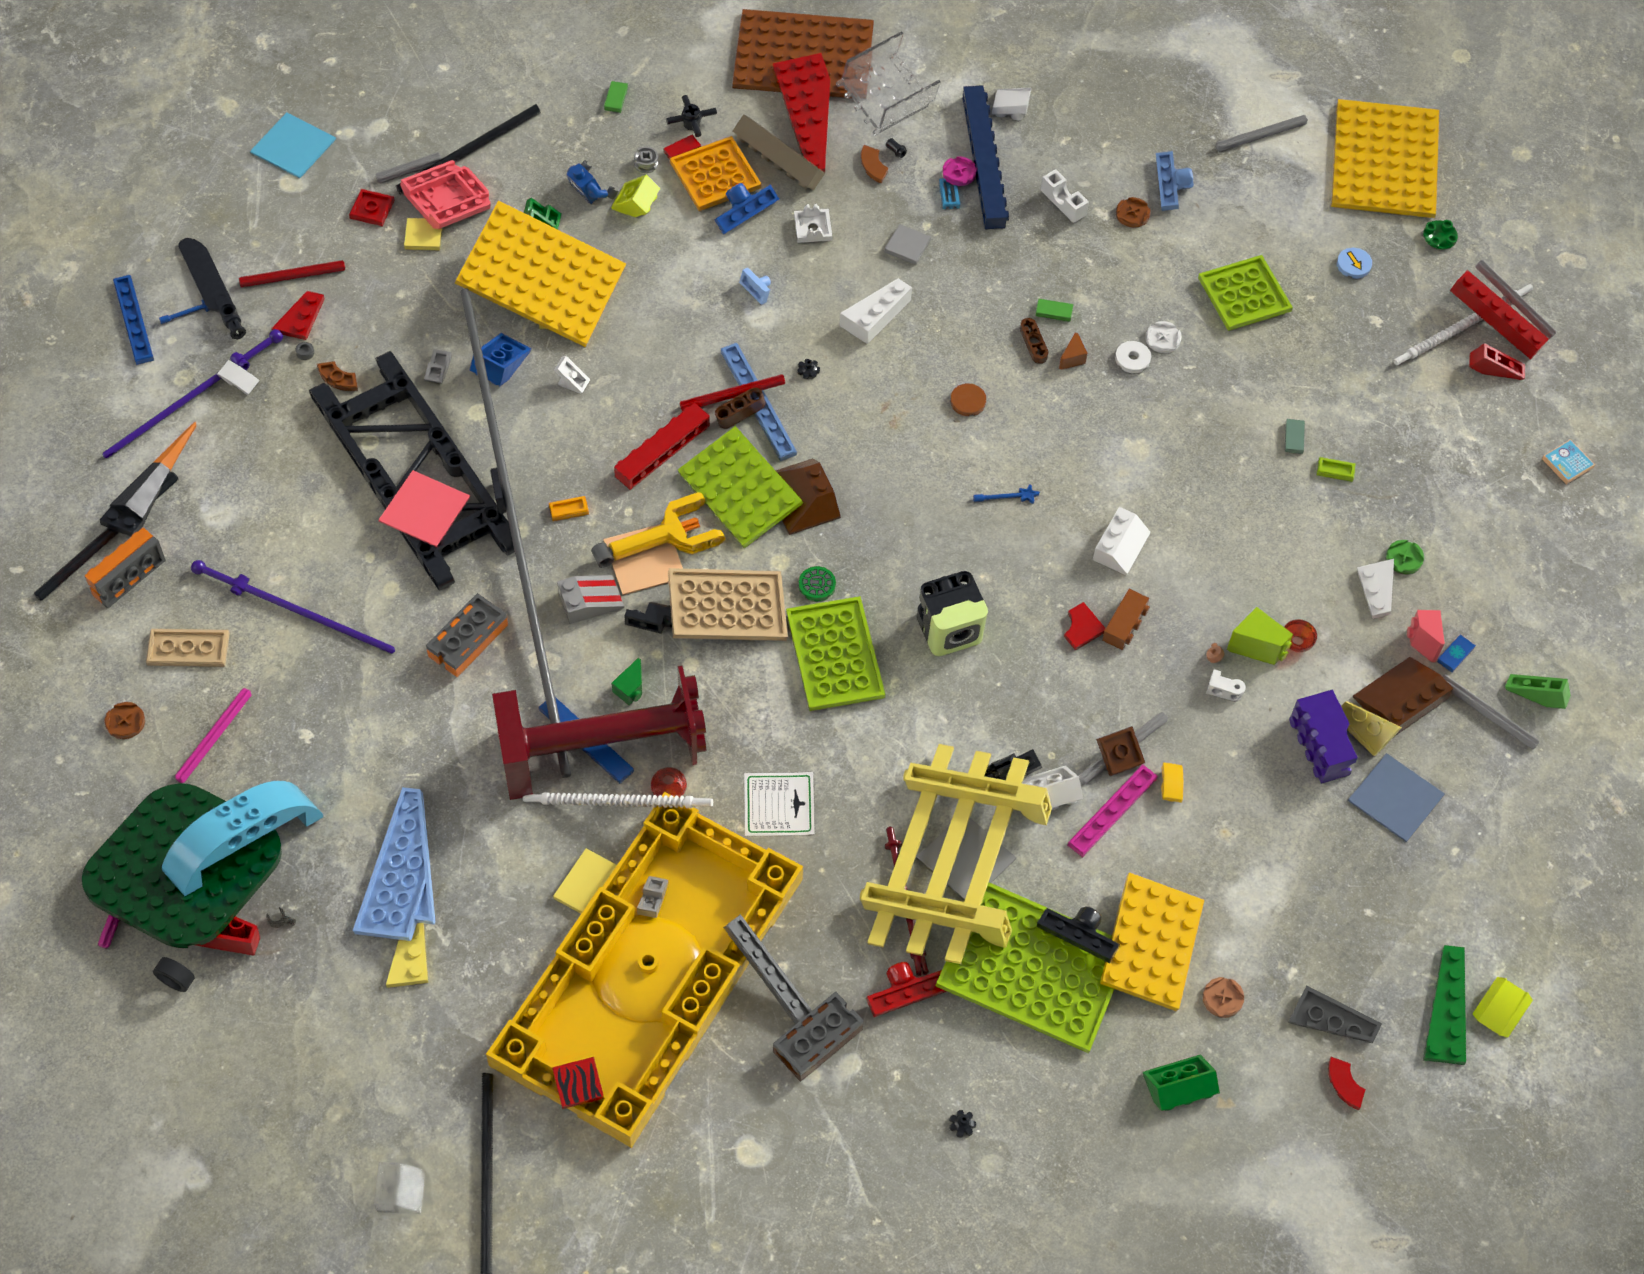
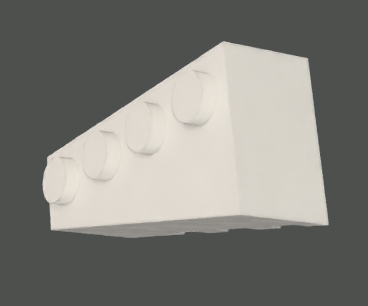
M899 278L841 312L839 326L868 344L911 301L912 287Z

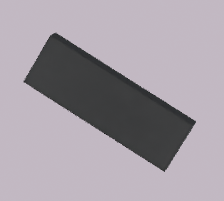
M497 467L492 468L490 472L495 500L499 513L503 514L506 513L498 470Z

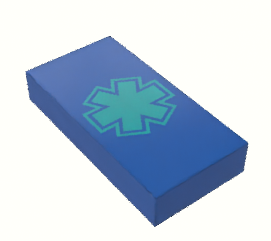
M1460 634L1438 658L1437 662L1453 673L1474 650L1476 645Z

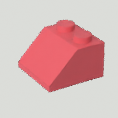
M1417 610L1415 617L1411 619L1410 627L1407 628V637L1410 638L1411 646L1431 662L1437 661L1445 644L1441 611Z

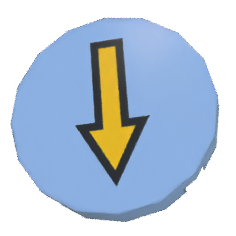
M1346 248L1338 256L1337 267L1347 277L1352 276L1354 279L1363 278L1369 274L1372 268V259L1366 251L1360 248Z

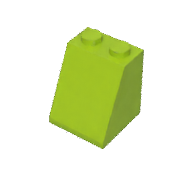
M1256 607L1233 630L1227 650L1275 665L1279 660L1283 661L1289 652L1287 650L1292 645L1290 641L1293 634Z

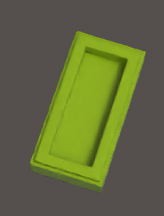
M1319 457L1316 475L1353 482L1356 463Z

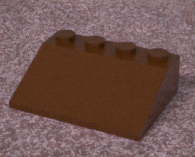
M1408 657L1354 694L1353 698L1363 709L1402 727L1396 734L1398 735L1448 700L1454 688L1441 674L1412 657Z

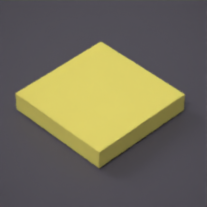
M407 218L405 250H440L442 228L434 229L425 218Z

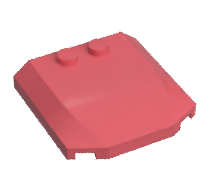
M453 160L404 178L400 182L406 198L434 229H441L486 211L491 206L488 189L469 168L465 166L459 167L455 165Z

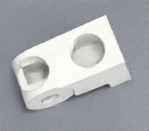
M1214 669L1206 693L1231 701H1239L1246 689L1245 683L1239 679L1231 680L1220 676L1221 671Z

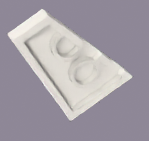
M1394 559L1357 567V573L1372 619L1391 615Z

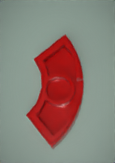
M1330 1057L1328 1063L1330 1083H1332L1342 1101L1350 1107L1360 1110L1366 1089L1359 1086L1353 1079L1350 1071L1351 1063Z

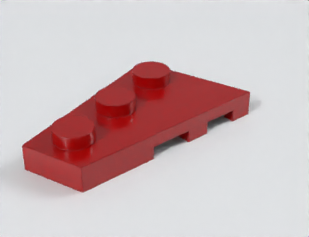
M306 291L271 329L279 330L285 336L307 340L325 300L324 294Z

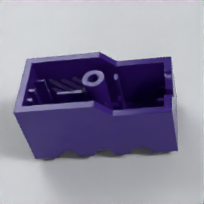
M1333 689L1297 699L1289 721L1291 727L1299 732L1297 734L1298 742L1307 749L1305 750L1307 760L1314 764L1313 773L1315 777L1319 778L1320 783L1323 784L1350 776L1352 769L1349 766L1356 763L1358 757L1347 736V729L1350 723Z

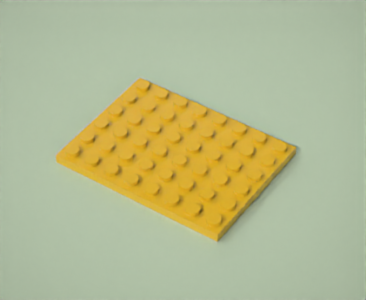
M1338 99L1331 207L1435 218L1439 110Z
M498 200L462 267L455 284L469 289V291L586 347L626 263Z

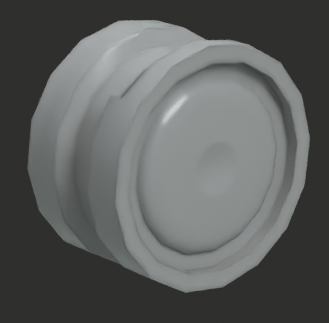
M648 146L638 148L634 154L635 168L641 173L655 171L658 167L657 151Z

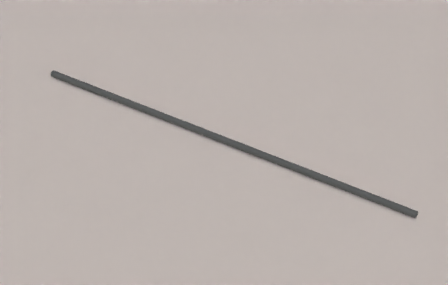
M462 289L460 293L550 723L560 722L470 292L469 289ZM567 751L559 752L557 756L562 778H568L571 776Z

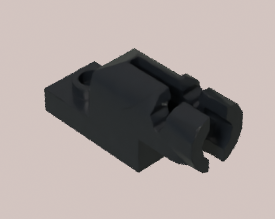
M649 602L645 613L639 610L626 609L624 615L625 625L662 634L664 625L672 627L670 605Z
M1034 749L1017 757L1013 753L988 765L984 776L1006 780L1013 758L1029 760L1025 776L1041 769L1042 765Z

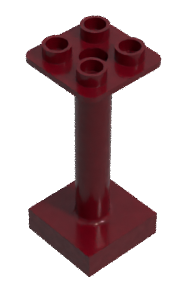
M683 665L677 666L678 688L670 704L529 728L522 726L516 690L493 693L492 698L509 799H520L525 795L533 794L528 760L536 756L677 732L688 744L692 766L697 765V753L706 752L707 749L704 735L706 733L703 710L698 708L697 699H699L695 675L685 677Z

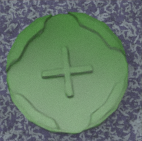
M1397 540L1389 546L1386 552V560L1394 559L1393 570L1405 575L1419 571L1424 561L1423 550L1418 544L1408 542L1409 540Z

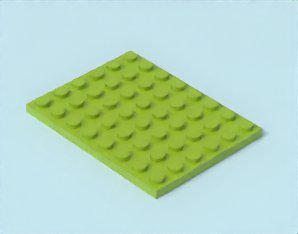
M988 882L981 906L1007 912L1012 928L1007 947L996 946L982 938L980 933L972 932L961 964L946 961L935 986L1089 1054L1114 991L1113 988L1100 984L1105 961L1038 928L1037 922L1047 907ZM1096 929L1097 933L1111 939L1112 935Z

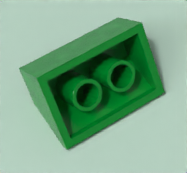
M1201 1054L1143 1071V1077L1153 1102L1161 1111H1169L1183 1104L1189 1105L1196 1100L1209 1099L1213 1095L1220 1093L1217 1072Z

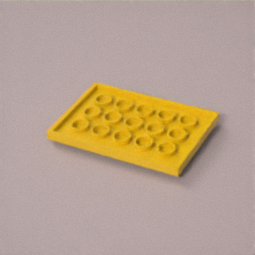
M1129 872L1126 876L1111 940L1119 943L1120 946L1110 963L1105 961L1100 984L1178 1011L1204 899Z

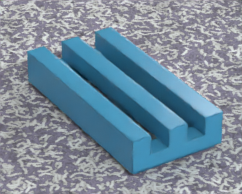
M944 178L939 179L942 209H946V207H949V209H953V207L960 209L958 186L953 185L955 202H952L950 183ZM943 183H946L948 202H946Z

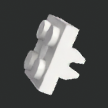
M807 204L803 211H794L797 243L832 241L829 209H819L817 204L810 208L809 204ZM816 224L818 228L816 231H813L812 228L808 229V226Z

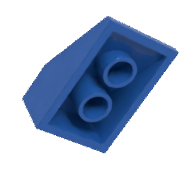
M503 333L494 337L481 347L488 380L494 385H503L512 377L532 348ZM473 355L469 371L478 376Z

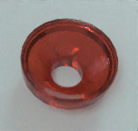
M1296 619L1289 621L1284 626L1293 634L1292 638L1299 637L1303 640L1302 644L1297 645L1291 639L1292 645L1289 649L1292 651L1306 652L1315 645L1317 631L1311 623Z
M673 767L659 769L651 779V791L657 797L659 795L662 796L666 792L674 797L677 795L680 798V796L684 795L687 788L684 774ZM670 775L674 778V781L671 784H666L663 782V778Z

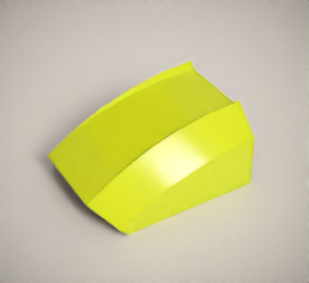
M1497 977L1473 1012V1016L1478 1022L1498 1035L1508 1038L1533 999L1528 992L1508 981L1507 978Z

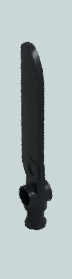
M182 239L178 247L206 307L209 310L220 313L224 325L230 330L232 339L238 340L243 338L246 334V329L241 325V318L236 306L233 304L209 251L201 242L195 239Z

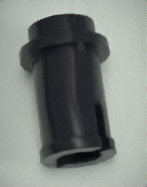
M893 138L887 140L885 146L894 152L896 157L903 158L906 155L907 150L904 145H900Z

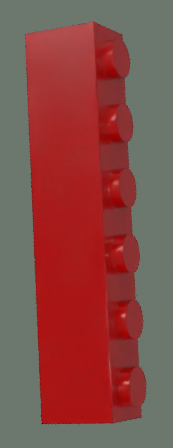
M1467 270L1450 289L1456 297L1530 360L1549 340V338L1470 271Z
M695 403L690 407H686L680 415L673 417L665 427L658 429L651 438H647L641 446L633 449L626 458L619 460L614 466L615 477L631 490L710 426V415Z

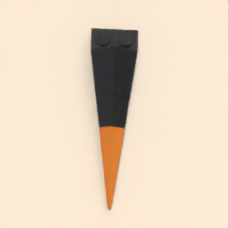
M196 421L110 504V508L100 518V525L129 537L144 526L172 467L196 428Z

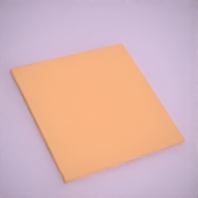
M660 524L603 540L609 546L611 542L660 526ZM671 543L656 546L612 563L622 595L669 583V568L683 569L676 548Z

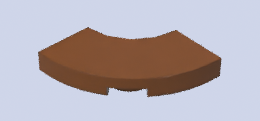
M863 145L861 164L870 178L882 184L888 173V167L884 166L879 160L880 150Z
M335 361L317 364L320 376L331 387L342 391H358L355 373L342 371L337 367Z

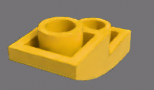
M1163 762L1161 767L1163 778L1161 785L1162 799L1182 803L1183 767L1182 765Z

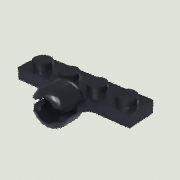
M1085 906L1080 908L1073 919H1069L1046 908L1037 922L1038 928L1108 963L1112 961L1120 946L1119 943L1096 932L1101 923V915L1092 907Z

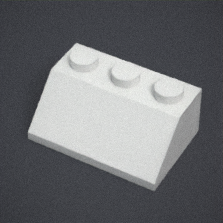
M1119 507L1095 548L1093 560L1127 576L1149 537L1150 531L1136 514Z
M1066 766L1026 777L1022 784L1047 788L1052 810L1059 808L1060 805L1074 804L1077 800L1083 799L1079 776Z

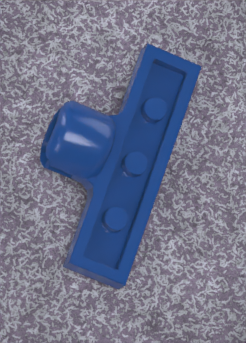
M739 183L726 192L732 208L714 220L724 235L778 201L779 197L771 184L758 193L751 195L745 185Z

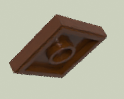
M1133 726L1096 739L1109 776L1145 763Z

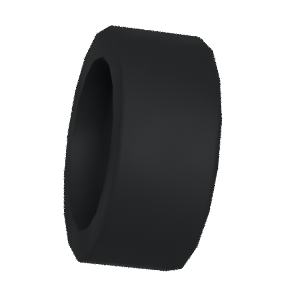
M162 957L152 971L154 976L162 983L180 992H186L195 979L194 974L188 968L168 957Z

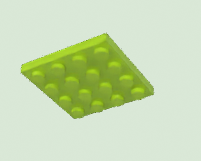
M1263 255L1202 272L1198 275L1200 283L1228 331L1292 312L1293 307Z

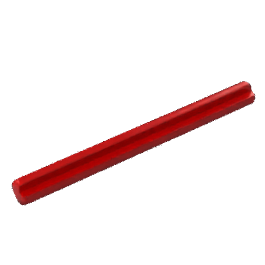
M343 260L243 276L239 277L240 287H248L345 270V263Z
M783 374L690 398L680 401V408L683 411L693 403L702 407L735 398L751 388L766 390L785 384V378Z

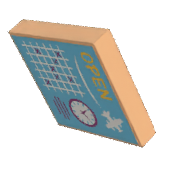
M1571 439L1545 454L1542 458L1566 485L1595 466Z

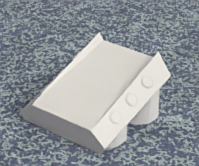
M1032 88L997 89L991 115L1001 118L1010 115L1013 120H1022L1027 113Z

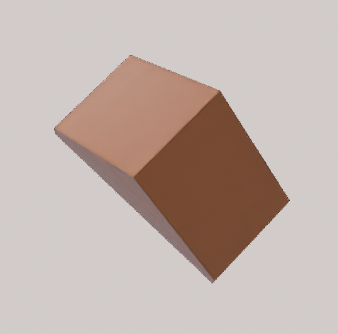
M1076 332L1060 359L1059 369L1061 370L1086 364L1088 353L1079 334Z

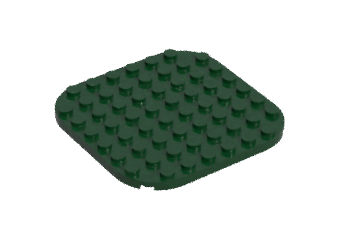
M182 783L167 785L150 793L93 854L83 869L82 887L87 899L95 907L165 945L174 948H188V946L196 944L204 945L215 939L227 927L277 868L282 856L280 837L274 829L201 870L202 887L184 896L162 871L164 859L171 846L185 829L202 815L226 801L195 785Z

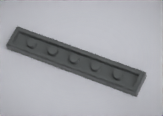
M741 914L723 927L795 1024L812 1011Z

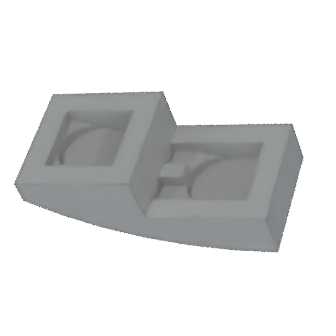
M433 349L424 380L442 384L450 365L452 353Z
M648 877L643 888V896L637 907L638 915L657 918L668 886L667 879Z

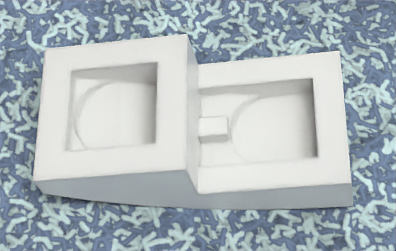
M229 360L217 373L219 377L231 386H236L247 396L260 381Z

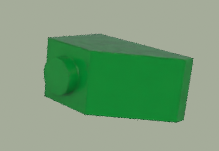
M639 658L611 683L612 692L627 705L638 701L642 696L641 659Z

